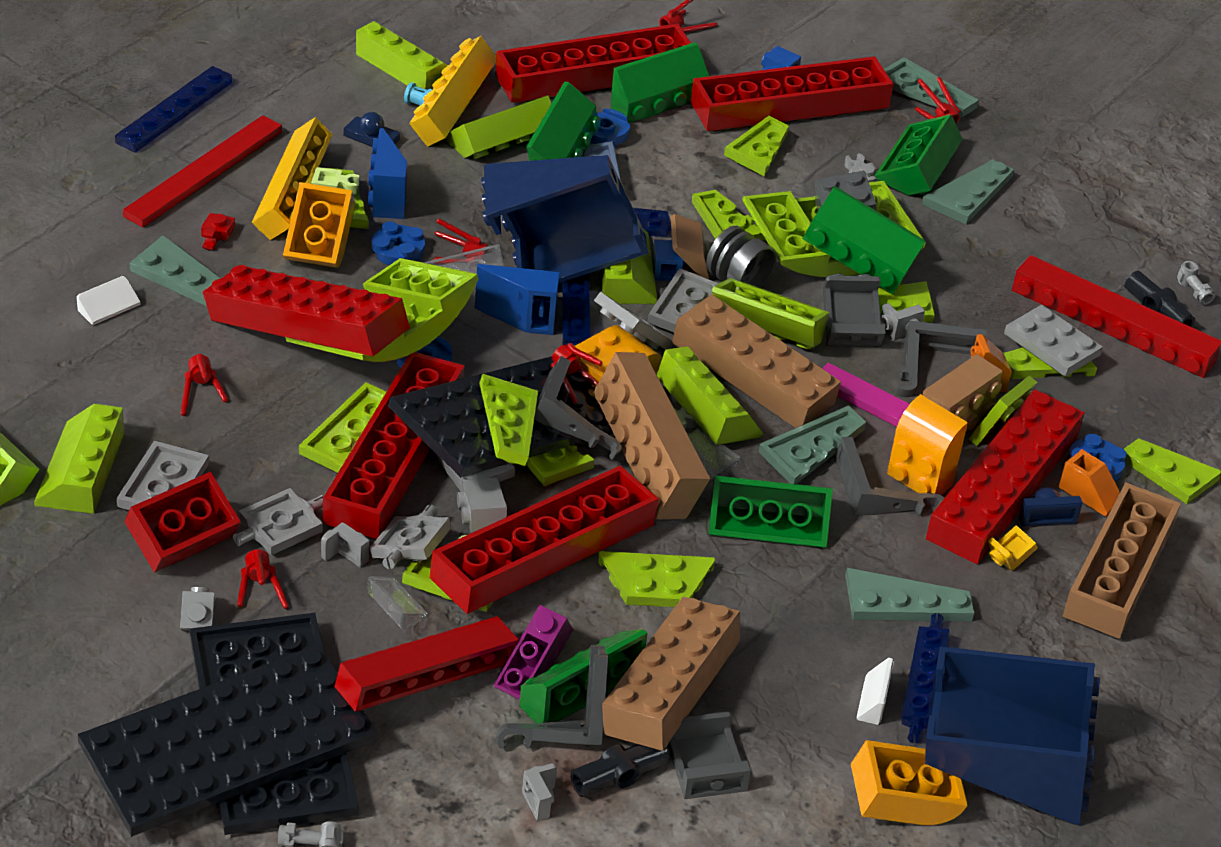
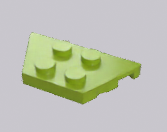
M599 551L598 563L600 566L606 567L610 573V581L614 587L619 589L620 596L626 605L675 607L682 597L694 598V593L700 590L708 572L713 571L715 557Z

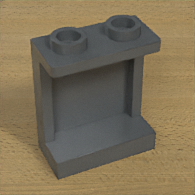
M834 274L826 277L823 286L824 310L830 312L826 324L827 346H881L885 336V324H881L878 297L880 277L868 274L859 276Z
M730 712L684 717L681 726L667 744L684 799L748 791L751 769L748 761H741L731 732L732 716Z

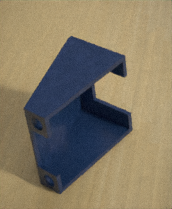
M608 155L484 165V177L481 178V182L485 193L482 194V200L486 210L482 212L486 225L492 226L495 234L499 235L501 234L502 215V223L506 232L510 231L512 234V242L516 249V252H513V259L517 268L559 272V283L648 254L646 234Z
M940 646L932 715L929 716L926 735L925 764L1069 823L1080 825L1081 812H1088L1090 793L1083 792V790H1090L1092 769L1090 768H1093L1094 745H1088V740L1094 741L1095 722L1089 720L1090 718L1096 719L1098 700L1092 699V696H1099L1100 677H1094L1095 663Z

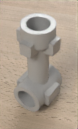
M1185 261L1181 264L1177 275L1178 283L1184 287L1191 286L1195 290L1193 296L1203 305L1211 303L1215 298V291L1207 283L1203 284L1198 279V265L1192 261Z
M336 822L323 823L320 831L296 830L295 823H287V825L279 826L278 846L294 847V843L314 844L319 845V847H342L343 831H341V825Z

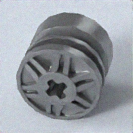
M737 225L730 226L716 238L707 255L706 268L707 272L721 281L732 278L761 288L773 272L777 254L774 248L760 239H755L752 234L746 232Z

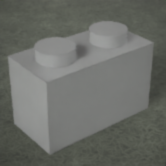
M498 478L462 480V492H457L458 509L461 510L463 525H468L470 533L507 517V506Z

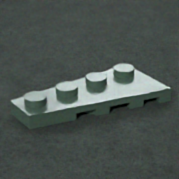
M904 57L884 69L893 82V91L938 107L918 83V80L922 79L942 103L949 104L937 81L938 76ZM943 80L955 105L961 111V117L978 107V99Z
M992 159L923 197L922 205L967 225L1013 177L1014 169Z
M164 235L130 262L131 272L205 306L206 302L202 291L210 287L213 281L220 279V277Z
M848 405L761 443L759 453L790 484H797L837 453L841 437H853L854 439L865 430L866 421Z
M852 568L846 569L845 578L852 620L969 622L973 620L974 610L970 591Z

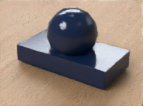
M368 112L362 117L356 116L344 127L343 136L372 147L373 138H378L380 128H384L394 144L400 140V132L385 127L382 116L377 112Z
M1041 488L1035 493L1033 498L1024 499L1019 522L1021 527L1077 524L1083 502L1080 496L1061 497L1053 488Z

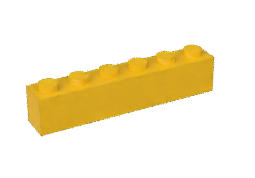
M482 36L474 40L468 38L460 44L459 52L451 57L450 65L442 70L441 73L443 75L441 78L433 83L432 91L424 96V103L414 111L415 116L409 124L427 147L446 138L496 63L495 53Z
M316 117L294 131L252 220L256 228L269 240L289 229L299 183L311 184L316 167H319L333 136Z

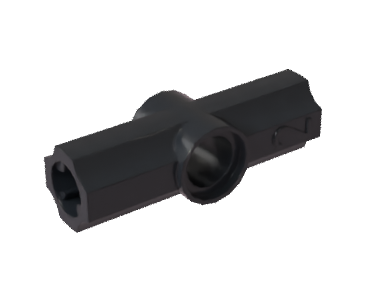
M1139 270L1133 272L1125 281L1124 287L1139 299L1143 306L1190 327L1194 325L1195 317L1178 304L1175 292L1169 287L1159 288Z
M640 744L626 749L622 745H614L608 748L601 755L600 759L571 770L570 778L574 790L579 797H586L613 785H616L619 789H624L633 785L641 774L668 764L670 755L667 747L662 751Z

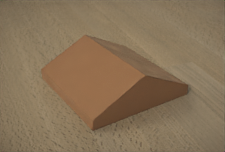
M677 214L672 215L673 250L698 276L709 279L706 268V243L701 223Z

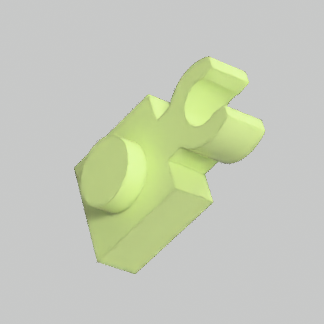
M316 167L311 184L352 190L353 194H357L359 175H342V170Z

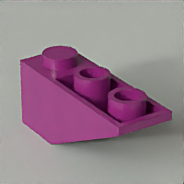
M539 605L496 680L494 688L520 700L521 685L528 679L545 673L560 655L573 632L568 619Z

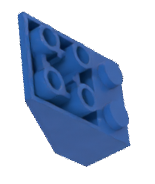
M380 128L378 138H373V154H371L368 185H370L368 206H373V217L404 219L407 161L384 128Z
M477 264L476 274H478L479 280L475 291V309L524 332L553 335L559 272Z

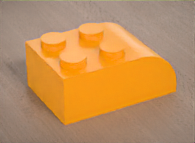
M300 182L283 258L285 260L339 268L343 260L356 204L353 191Z
M619 325L611 326L575 345L577 349L603 362L602 366H598L580 357L581 367L598 382L601 380L615 352L645 353L656 374L662 361L661 355Z
M920 394L904 411L897 425L887 474L917 493L944 494L953 486L968 422Z
M866 740L851 763L862 817L918 825H937L956 818L967 807L961 778L926 765L925 749Z

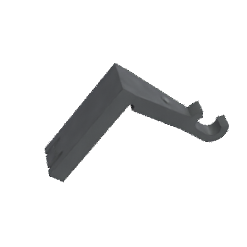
M909 321L905 336V368L899 369L897 377L900 380H908L910 386H899L897 395L911 397L916 392L919 349L971 355V347L975 346L977 334H983L987 338V329Z
M560 356L558 362L548 374L536 404L534 420L589 442L590 448L600 444L610 450L611 454L609 457L611 460H614L622 449L620 442L596 428L562 400L558 401L556 399L571 362Z
M841 437V443H839L835 460L854 515H873L915 510L921 515L925 506L938 507L943 501V496L934 493H910L874 487V490L871 489L853 437Z
M590 645L585 724L581 725L580 721L503 724L496 732L499 748L501 749L505 745L503 739L509 734L524 735L523 743L527 749L531 746L532 741L602 745V703L605 701L608 656L604 646Z

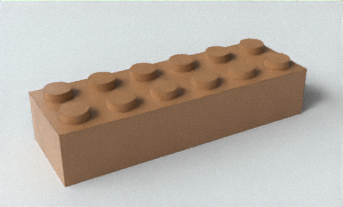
M711 294L677 319L672 340L674 345L677 347L688 346L706 367L793 427L798 428L818 419L835 405L841 384L840 380Z
M615 352L593 392L615 438L620 442L622 451L636 479L659 498L655 518L686 519L709 482L710 477L646 354Z
M1125 482L1069 592L1062 617L1120 639L1174 527L1181 503Z
M682 597L602 703L604 735L663 751L681 726L684 717H687L740 642V611L723 605L699 601L695 598Z

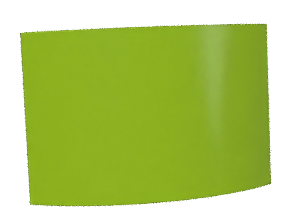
M884 181L869 182L877 211L921 237ZM791 191L743 196V203L769 246L776 250L777 259L781 265L795 272L817 277H827L834 274H843L845 276L860 275L802 239L818 212L815 196L795 199Z
M399 258L364 282L363 287L369 292L402 298L410 325L406 332L374 356L285 337L287 342L371 362H385L408 356L432 342L455 320L473 293L479 280L478 274Z

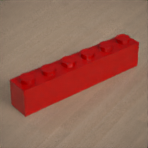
M496 616L341 662L335 688L352 709L357 712L504 666L518 644L519 639Z

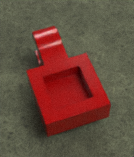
M209 213L201 226V236L206 238L202 248L214 250L218 240L227 241L235 228V218L223 214Z

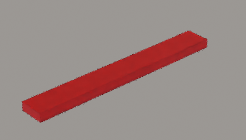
M262 115L122 209L123 217L141 227L146 226L282 133V125Z

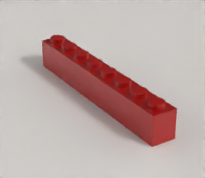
M1032 255L1016 270L1011 291L1204 378L1217 361L1221 349V340Z

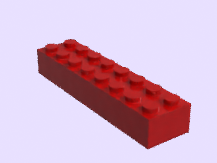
M679 24L499 50L496 51L495 76L511 103H520L545 96H556L564 82L571 83L580 92H590L597 89L612 88L615 67L691 44Z
M873 56L693 78L691 104L706 131H718L720 129L757 125L768 116L781 122H787L790 120L889 108L893 82L877 58Z
M246 265L233 267L230 273L213 281L210 287L202 291L212 321L369 356L376 355L410 328L402 298L369 292L365 289L349 288L345 285L330 284L325 281L310 280L305 277L290 276L285 273H275L265 269L251 268Z
M417 352L408 355L323 497V524L337 527L343 522L364 536L377 539L381 535L431 449L388 407L390 398L463 379L464 365Z
M1034 389L933 511L930 517L926 540L978 565L990 550L988 540L991 537L996 541L1020 512L1024 499L1031 498L1078 438L1085 412Z
M620 465L433 550L429 578L466 614H469L653 526L659 498Z

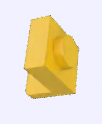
M1017 525L999 541H996L993 537L988 540L991 552H989L990 557L999 566L1004 564L1011 571L1038 549L1036 542Z

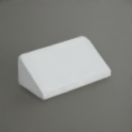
M125 276L118 277L77 295L78 311L92 325L140 305V300Z
M887 658L867 673L856 717L857 720L876 725L881 723L894 664L892 658Z

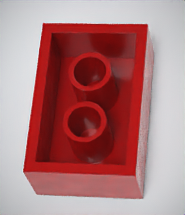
M211 471L131 506L124 521L154 573L233 537L241 523Z

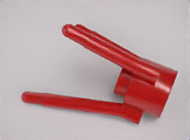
M693 0L683 1L659 19L660 26L679 24L684 33L718 26L714 22L682 28L684 24L682 15L686 13V10L683 8Z
M938 77L937 81L949 104L942 103L922 79H919L918 83L938 107L935 110L936 117L919 107H916L915 111L927 119L951 114L957 124L961 111L955 105L942 78Z
M437 219L438 224L467 239L464 241L446 233L435 231L436 236L464 246L462 255L466 256V258L434 257V262L466 264L473 267L475 262L483 264L488 252V243L482 242L481 238L472 236L442 219Z
M572 343L559 346L554 351L552 368L558 362L560 356H563L571 361L567 370L568 373L578 371L595 387L598 385L599 382L581 367L580 357L598 366H602L603 362L577 349ZM565 376L562 384L572 402L576 404L578 400Z
M202 354L191 357L188 361L189 371L184 374L185 386L181 404L182 416H185L187 412L192 381L204 384L211 380L222 401H228L217 378L216 371L211 367L210 359Z
M256 549L248 552L245 556V567L241 569L238 607L243 606L248 579L251 578L253 581L259 582L260 585H264L265 579L270 577L279 601L284 609H288L289 605L276 576L275 567L270 565L269 555L266 551Z

